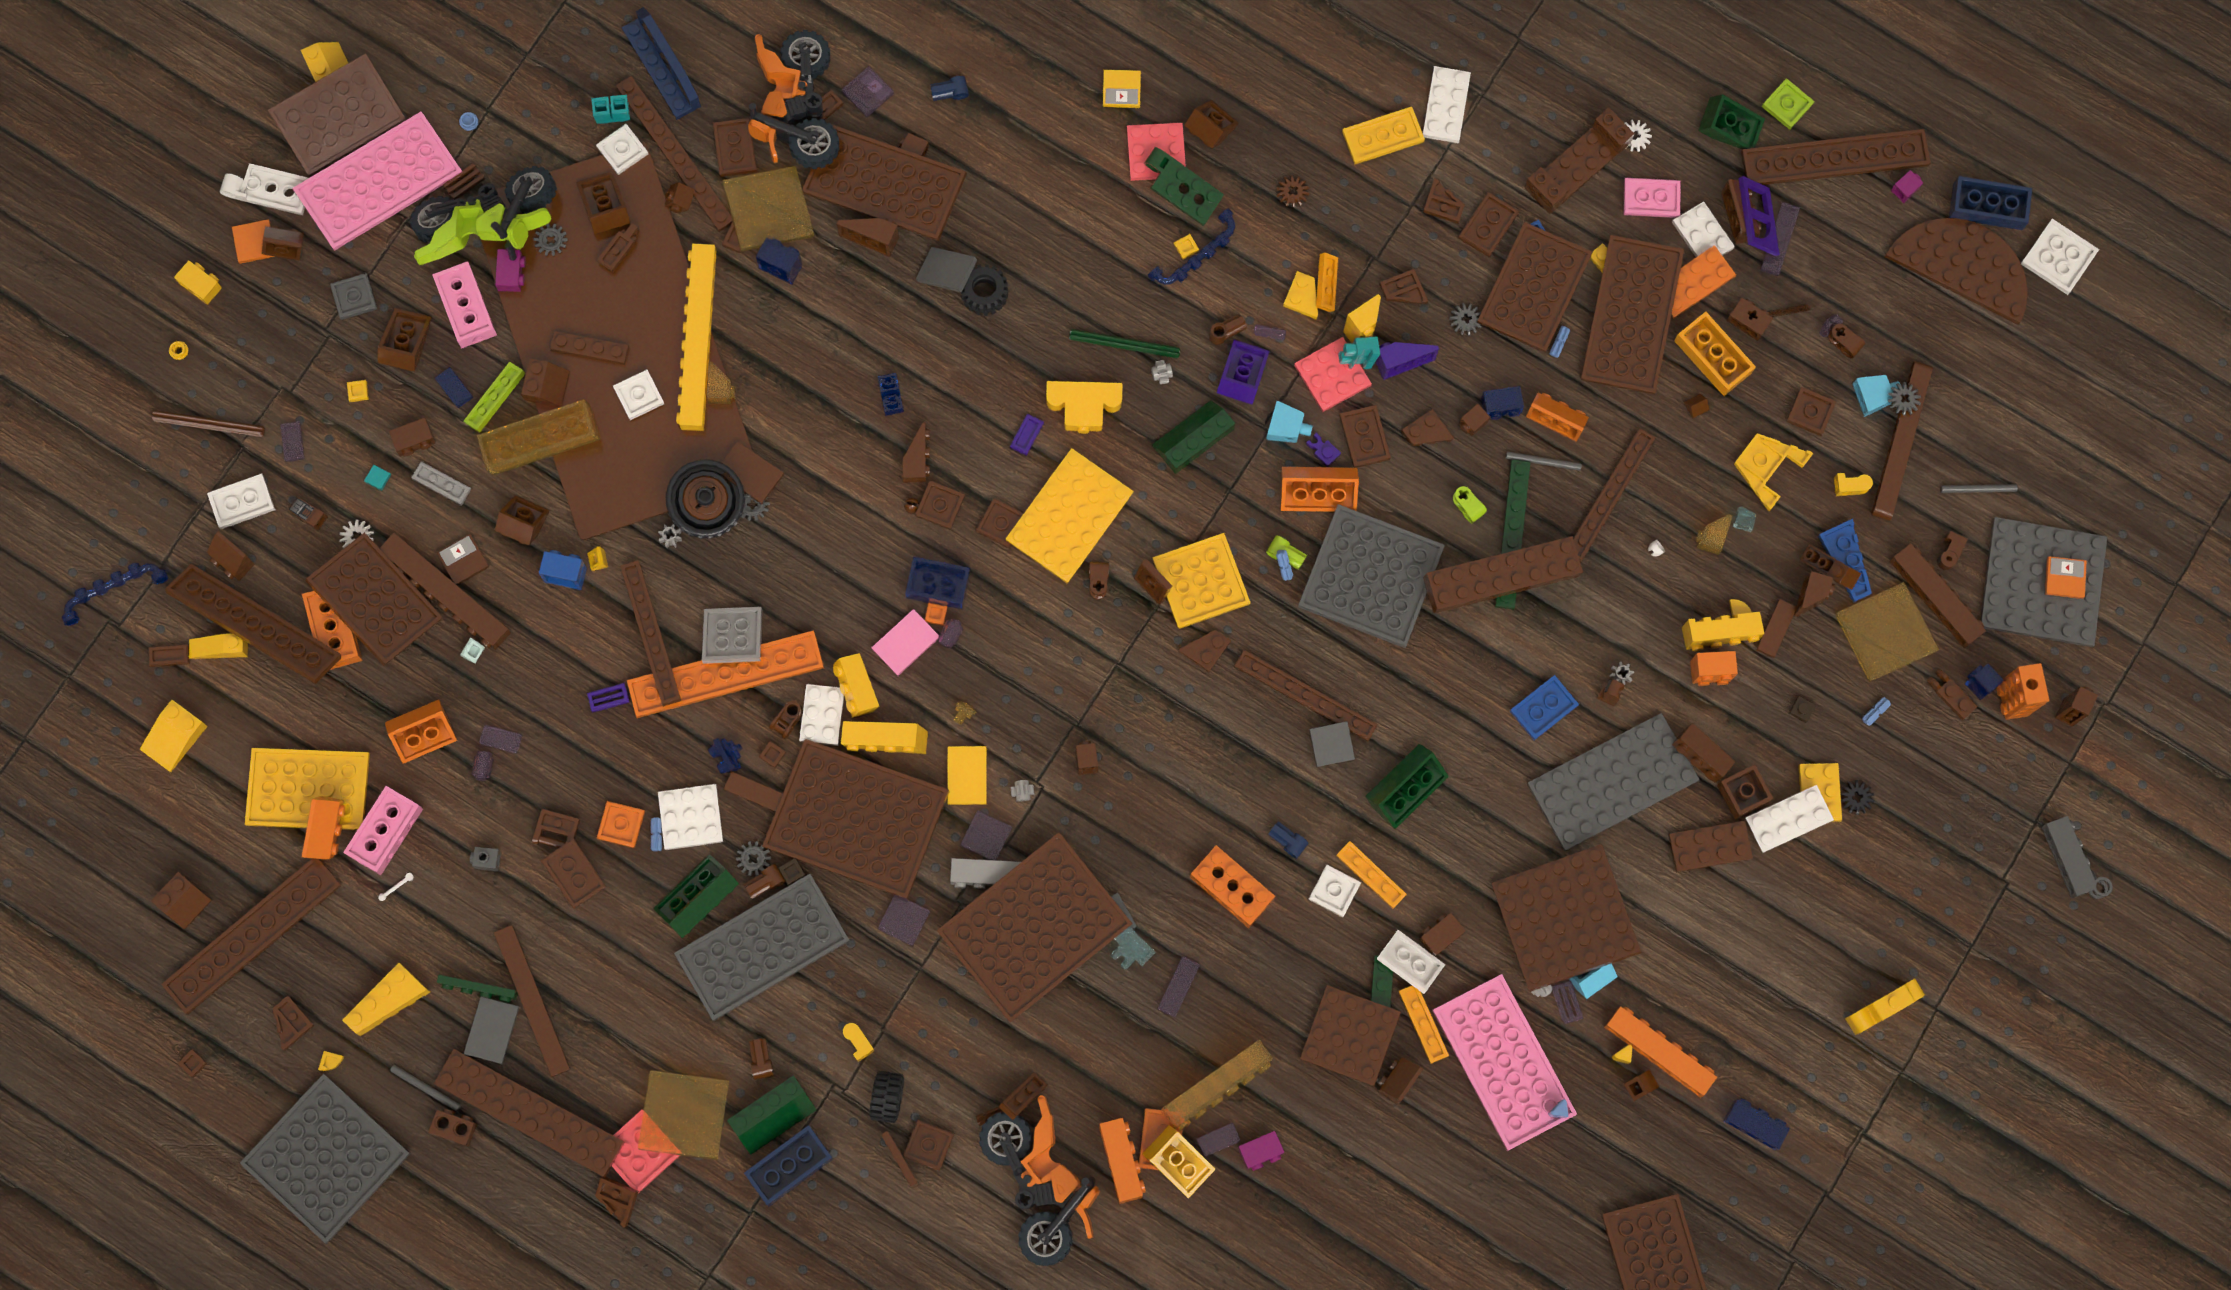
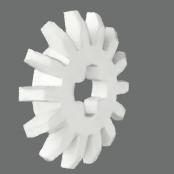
M1630 120L1631 125L1625 122L1633 132L1637 131L1638 135H1640V138L1632 139L1629 145L1631 147L1630 151L1633 152V148L1636 147L1637 152H1639L1640 146L1646 149L1644 143L1650 144L1647 138H1652V135L1647 134V132H1650L1651 129H1644L1647 125L1646 123L1639 126L1640 120L1637 121V125L1634 124L1633 120Z
M359 520L355 521V525H352L350 521L348 522L350 528L343 526L346 532H340V535L345 536L340 539V542H346L342 546L345 548L355 540H352L354 532L358 534L365 532L369 537V535L374 534V531H368L371 528L370 525L364 527L365 521L360 525Z

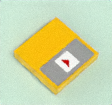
M1104 70L1103 107L1140 108L1141 71Z

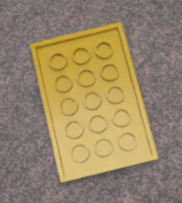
M1071 448L1006 537V541L1068 584L1134 491Z
M252 748L245 825L307 828L312 799L324 796L344 800L343 805L346 806L345 814L340 819L342 829L358 830L365 818L370 753Z

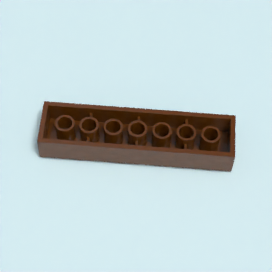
M1573 536L1428 572L1423 579L1434 614L1576 578L1583 573Z

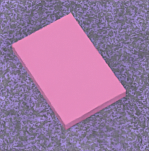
M1625 178L1623 215L1679 217L1680 180Z
M913 609L872 647V650L899 676L934 644L940 636Z

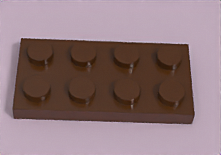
M1745 821L1668 835L1676 873L1753 859Z

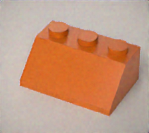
M1539 392L1526 415L1527 418L1576 442L1589 419L1583 411L1573 410L1569 408L1568 404L1562 401L1557 402L1550 395Z
M439 699L385 722L388 736L403 764L457 741Z
M324 796L312 799L302 857L331 859L334 858V855H337L339 844H336L337 836H340L342 831L340 819L344 816L346 806L343 805L344 800Z

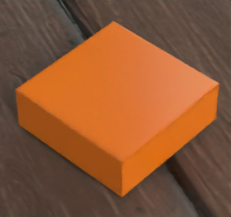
M928 603L925 622L944 626L948 607Z

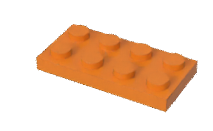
M1715 245L1680 269L1671 314L1673 319L1736 277L1735 272Z

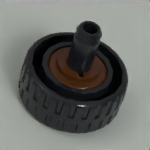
M699 459L683 465L672 476L666 490V508L673 523L687 535L700 539L716 538L729 532L740 520L745 507L744 487L737 474L727 465L711 459ZM726 472L736 483L737 487L721 474Z

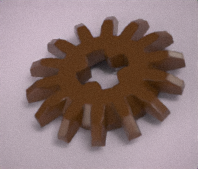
M1291 175L1290 181L1286 177H1284L1285 183L1279 181L1278 184L1282 187H1277L1276 190L1281 191L1277 194V197H1283L1280 200L1281 203L1285 200L1287 201L1285 206L1288 207L1289 203H1292V208H1295V203L1298 202L1299 206H1301V200L1307 201L1304 195L1309 196L1310 193L1305 191L1309 189V186H1303L1306 183L1305 180L1299 182L1300 177L1298 176L1295 181L1293 175ZM1290 187H1291V188H1295V187H1296V188H1297V190H1296L1297 195H1294V194H1291V195H1290V194H1289V192H1290L1289 188H1290Z

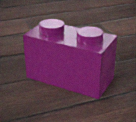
M507 249L497 250L495 285L498 291L521 292V286H524L525 283L522 268H525L526 258L522 255L521 250H515L517 258L513 261L509 259Z
M1275 1131L1238 1147L1247 1170L1252 1168L1253 1171L1264 1167L1263 1163L1270 1160L1271 1163L1282 1159L1281 1155L1285 1153Z

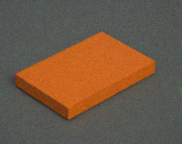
M1145 1108L1139 1157L1140 1168L1158 1170L1142 1153L1168 1125L1182 1135L1185 1113Z

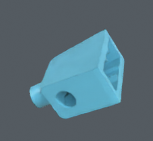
M1886 375L1857 378L1853 382L1864 417L1892 403L1888 402L1889 399H1892V396H1889L1888 393H1894L1891 390L1892 386L1898 389L1896 384L1899 381L1889 383Z
M1276 401L1266 439L1296 443L1299 434L1311 435L1313 425L1302 423L1304 418L1303 412Z

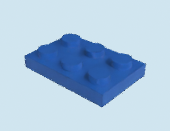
M1554 675L1513 707L1510 713L1535 741L1574 710L1579 703Z

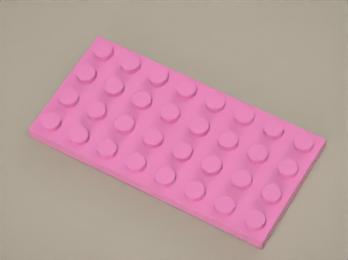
M419 112L295 186L293 191L335 251L443 186L444 183L460 174L462 170L422 112Z
M1502 974L1432 1010L1507 1151L1577 1115ZM1565 1099L1567 1101L1569 1117H1550L1548 1113L1561 1100Z

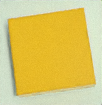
M1190 234L1174 242V246L1182 260L1199 252V248Z
M366 380L347 382L349 402L369 400Z

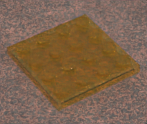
M796 166L723 180L724 191L741 251L814 237Z
M1904 582L1835 614L1869 682L1939 650Z
M650 1070L638 1150L717 1160L729 1081Z

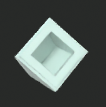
M470 638L461 653V657L476 663L485 647Z

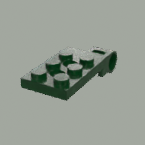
M1154 147L1144 162L1150 170L1160 173L1150 189L1204 226L1224 194L1166 152ZM1180 184H1185L1188 187L1186 194H1182L1179 191ZM1197 194L1203 198L1201 205L1194 202V196Z

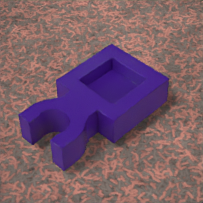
M1315 433L1313 437L1317 440V443L1313 444L1308 440L1306 445L1311 449H1315L1314 456L1326 467H1329L1341 455V452L1328 440L1323 443L1321 437Z

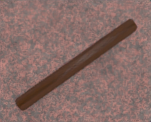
M156 410L152 413V420L155 422L263 437L265 434V428L259 425Z

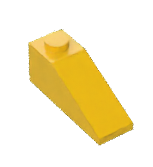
M220 634L189 639V659L248 657V643L234 634Z

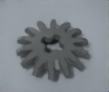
M546 224L547 229L540 227L542 232L536 231L535 233L539 236V238H534V241L539 242L535 247H541L540 253L546 250V256L549 254V251L552 252V256H555L554 250L561 253L562 251L559 247L566 248V245L562 244V242H567L568 238H563L566 232L561 233L563 229L561 226L557 230L556 224L553 225V228ZM548 236H555V243L547 244L548 240L546 238Z
M1462 303V309L1457 305L1455 307L1458 311H1451L1455 316L1449 317V320H1454L1450 325L1451 327L1456 325L1457 327L1454 331L1457 332L1460 329V335H1463L1464 331L1471 335L1470 330L1476 333L1475 327H1482L1477 323L1481 312L1476 313L1478 307L1472 310L1471 303L1468 308H1466L1465 303ZM1464 314L1472 318L1468 324L1461 320Z
M1903 382V387L1897 383L1898 389L1892 386L1891 390L1894 393H1888L1889 396H1892V399L1888 400V402H1893L1891 409L1896 407L1897 414L1902 410V415H1905L1906 411L1911 415L1912 408L1915 411L1918 410L1915 404H1921L1916 400L1921 398L1920 395H1915L1918 389L1912 391V384L1907 388L1906 382ZM1907 394L1909 402H1901L1902 397L1900 395L1904 396Z
M745 494L744 514L741 518L747 515L748 521H751L752 516H754L755 521H758L757 515L763 518L762 511H769V509L764 507L770 505V502L764 501L763 504H760L754 500L755 503H758V506L751 510L747 504L751 503V500L754 499Z
M750 841L748 842L749 847L746 848L744 844L741 846L744 849L743 852L737 851L741 855V857H736L737 861H741L737 866L738 868L744 867L741 871L742 873L749 870L748 875L751 876L752 871H755L756 876H758L759 869L763 871L764 865L768 867L770 865L766 863V860L771 859V856L766 857V854L770 851H763L762 846L758 847L757 841L755 846H752ZM750 854H757L759 856L757 857L758 862L756 864L748 862Z

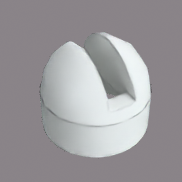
M1658 540L1653 541L1648 547V551H1653L1652 556H1659L1665 552Z

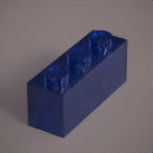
M1742 1098L1733 1101L1723 1122L1775 1151L1780 1149L1790 1130L1786 1126V1122L1778 1118L1772 1119L1768 1116V1112L1760 1108L1756 1110L1751 1107L1749 1101Z

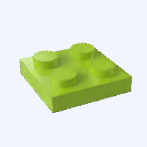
M1786 78L1763 103L1762 107L1790 130L1815 101Z

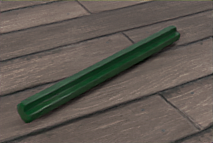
M1071 329L1069 335L1070 340L1172 358H1179L1180 348L1076 329Z

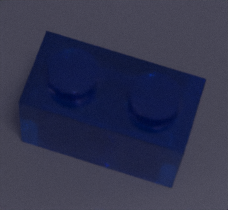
M1520 386L1483 391L1481 395L1483 410L1490 416L1491 420L1499 419L1504 415L1515 417L1523 412L1524 403Z
M1987 664L1984 667L1979 665L1967 676L1969 680L1964 684L1979 700H1982L2004 680Z

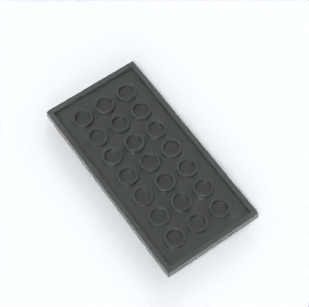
M1662 713L1527 783L1564 852L1700 780L1689 760L1672 745L1676 737Z
M808 874L674 954L710 1017L715 1021L850 940L811 874Z

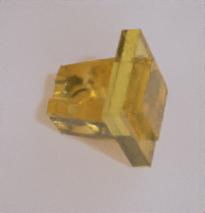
M957 702L955 710L958 713L954 721L962 724L966 717L970 719L977 712L967 703Z

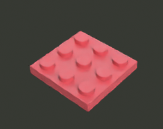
M1183 123L1127 126L1130 181L1153 180L1158 177L1160 173L1150 170L1144 164L1154 147L1163 150L1186 167Z
M1344 337L1294 363L1296 370L1322 412L1365 390L1372 384L1360 364H1355L1352 369H1349V364L1339 363L1338 354L1340 351H1343V346L1347 343Z
M643 1109L613 1135L625 1143L612 1167L631 1188L639 1191L638 1194L682 1155Z

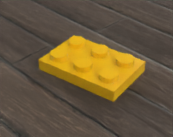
M1838 763L1799 764L1800 792L1817 785L1834 819L1831 822H1841L1842 810Z

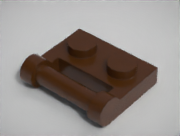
M542 809L532 843L538 845L541 843L560 848L573 838L575 839L580 819ZM542 831L566 836L567 841L564 842L542 836Z

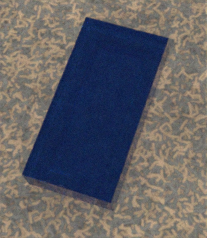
M450 367L435 377V380L457 408L473 398Z

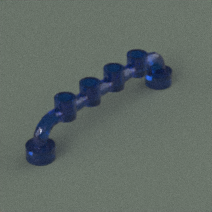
M1228 208L1220 214L1218 219L1222 224L1227 222V230L1218 235L1215 240L1206 245L1198 254L1190 258L1187 263L1178 268L1170 277H1163L1162 273L1164 271L1159 266L1154 268L1148 274V277L1152 281L1157 280L1164 285L1172 284L1177 280L1180 283L1189 276L1186 272L1191 268L1194 271L1203 264L1201 262L1203 258L1210 259L1217 253L1214 250L1219 245L1223 248L1231 241L1229 237L1235 230V222L1232 218L1234 213Z
M133 563L128 566L129 572L122 575L121 571H116L110 575L112 580L104 583L102 579L96 580L92 584L93 589L86 591V588L77 589L74 592L76 596L65 604V614L62 616L64 625L71 626L80 620L77 612L72 611L75 605L86 603L90 598L96 595H103L109 589L120 587L126 581L132 578H139L148 571L153 572L151 578L154 584L164 583L168 580L166 571L160 570L154 564L148 563L140 566L139 563Z

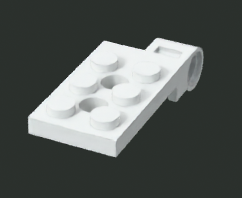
M249 163L244 180L233 174H225L220 193L229 198L303 216L305 207L295 192L290 197L285 196V192L309 178ZM269 185H276L274 192H267Z

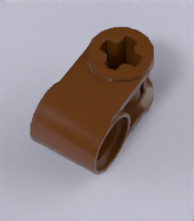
M1836 324L1827 336L1830 343L1851 359L1865 345V341L1844 324Z
M1090 562V595L1094 599H1102L1107 593L1109 562ZM1096 586H1100L1099 592L1097 591Z
M795 701L787 702L780 713L774 718L769 729H774L783 735L782 738L787 739L803 715L801 706ZM791 707L798 708L796 715L791 716L788 714Z

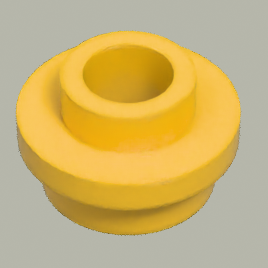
M182 341L172 343L169 348V354L176 360L184 359L189 352L188 346ZM181 348L182 352L177 354L176 351Z

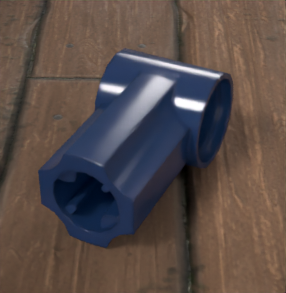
M955 76L949 81L930 84L933 101L948 98L960 100L969 96L964 76Z
M1279 821L1268 834L1295 859L1301 855L1309 844L1305 838L1297 833L1294 834Z

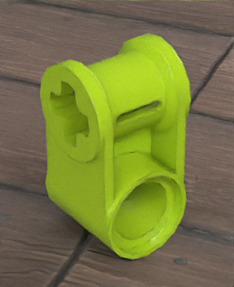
M1459 487L1454 493V504L1471 524L1487 512L1483 503L1476 498L1468 487ZM1463 494H1464V495L1466 496L1465 499H1464V498H1462V499L1459 498V495H1463Z

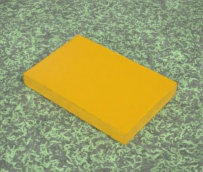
M986 746L948 747V790L950 791L948 794V805H987Z

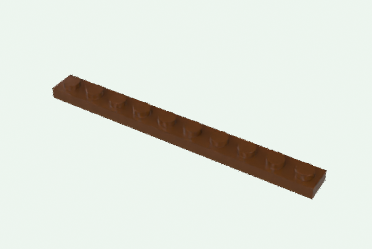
M629 76L616 85L617 90L621 95H627L630 108L684 184L695 189L694 198L716 229L721 232L730 226L733 222L732 216L633 77Z

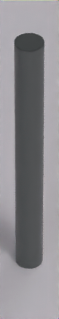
M1508 451L1506 453V459L1526 461L1581 471L1582 463Z
M2017 484L1943 485L1940 491L1941 493L2017 492Z
M395 1064L390 1069V1072L453 1110L458 1111L461 1104Z

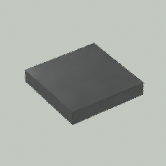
M367 273L330 284L341 320L377 310Z
M1347 721L1309 729L1316 767L1355 759Z

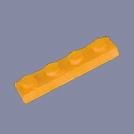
M1351 841L1336 855L1392 909L1407 895Z
M1414 986L1400 990L1399 995L1430 1064L1448 1057L1449 1054L1421 991Z

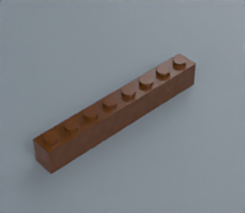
M395 533L380 547V550L403 575L406 574L411 578L409 581L416 588L419 586L425 590L423 594L430 600L436 599L439 602L437 605L444 612L449 610L453 614L452 618L457 623L461 624L463 622L468 626L466 630L474 637L476 634L481 637L480 642L488 649L493 647L496 650L511 634L506 626Z

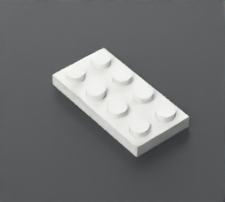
M1434 66L1423 129V136L1425 138L1459 143L1471 72Z
M1817 785L1746 817L1762 853L1834 821Z

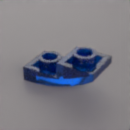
M896 373L878 376L885 416L903 413L904 410Z

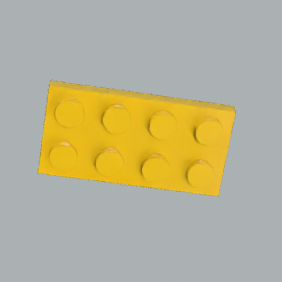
M1412 107L1342 129L1355 165L1425 141Z

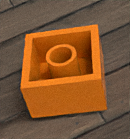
M1735 651L1697 653L1690 661L1692 684L1698 683V686H1707L1717 682V685H1727L1738 674Z

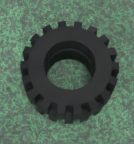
M980 264L977 265V269L973 268L961 292L964 305L969 307L971 312L975 310L977 315L984 313V316H988V312H991L993 315L996 313V309L1000 311L1002 305L1006 304V298H1008V283L1006 277L1003 276V272L1001 270L997 271L995 266L989 268V264H985V267H981ZM980 283H989L996 289L989 297H979L973 290Z
M886 1071L877 1072L870 1103L871 1120L889 1123L897 1121L904 1087L903 1074Z

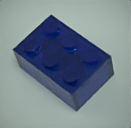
M913 557L905 593L906 599L963 610L970 568Z

